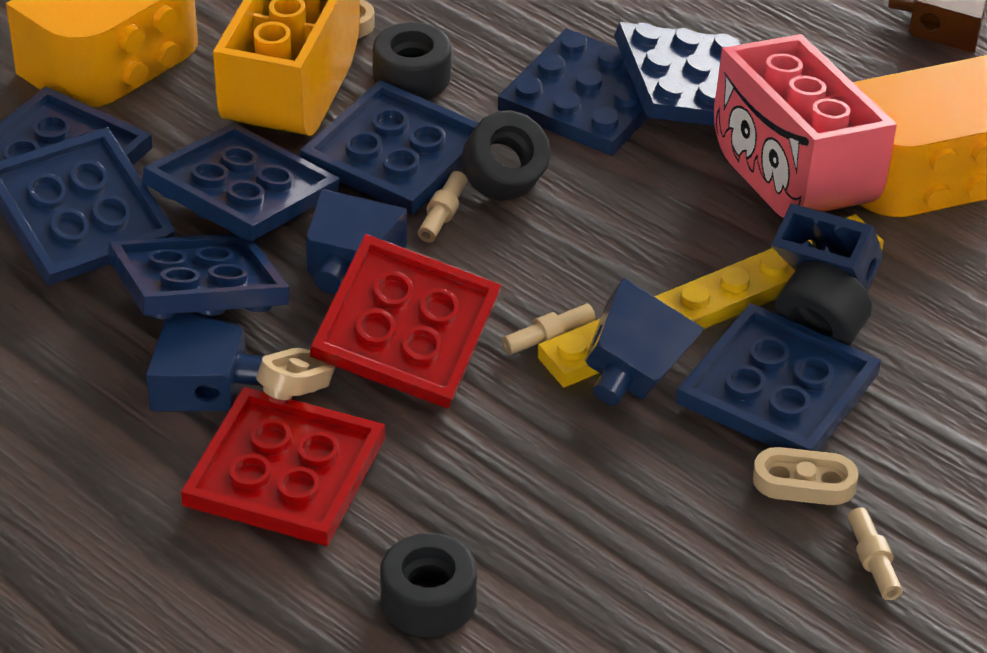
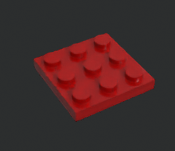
M365 234L314 338L309 357L449 409L499 297L502 284Z
M243 387L181 491L182 506L328 546L385 440V424L292 399H276L265 392Z

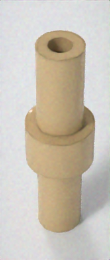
M460 171L452 172L443 189L434 193L427 205L428 214L418 230V236L422 241L433 242L443 224L451 221L459 207L458 198L468 182L464 173Z
M587 303L559 315L551 312L533 320V325L502 337L503 348L508 355H512L595 321L594 310Z
M856 508L847 517L858 541L856 552L863 568L872 573L884 600H894L902 594L903 589L891 565L893 561L891 549L885 537L877 534L868 511L865 508Z

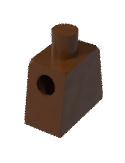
M889 0L888 8L912 12L909 32L913 36L975 52L987 0Z

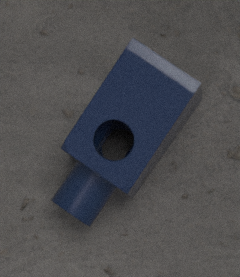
M322 189L306 239L307 271L314 276L316 286L325 293H337L365 234L405 248L407 245V209Z
M792 203L771 244L772 248L795 271L804 262L816 261L826 263L854 276L867 292L883 258V253L872 225Z
M623 278L606 302L585 358L587 365L601 374L593 387L594 394L601 401L610 405H618L626 391H629L638 398L644 399L688 350L704 328L626 278Z
M177 313L175 317L165 319L146 374L150 411H227L234 404L240 384L264 387L256 379L264 356L246 354L244 330L239 325L189 313Z

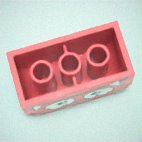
M802 34L722 48L714 103V123L720 148L733 168L778 215L784 218L791 203L826 212L871 203L881 196L887 181L897 124Z

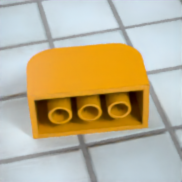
M10 0L6 3L16 74L39 90L49 87L93 108L115 102L187 59L198 45L195 0Z
M243 0L213 50L217 108L220 117L225 120L302 135H314L351 66L359 33V0Z
M987 55L853 82L897 124L884 191L876 201L861 204L860 206L884 216L907 217L987 200Z

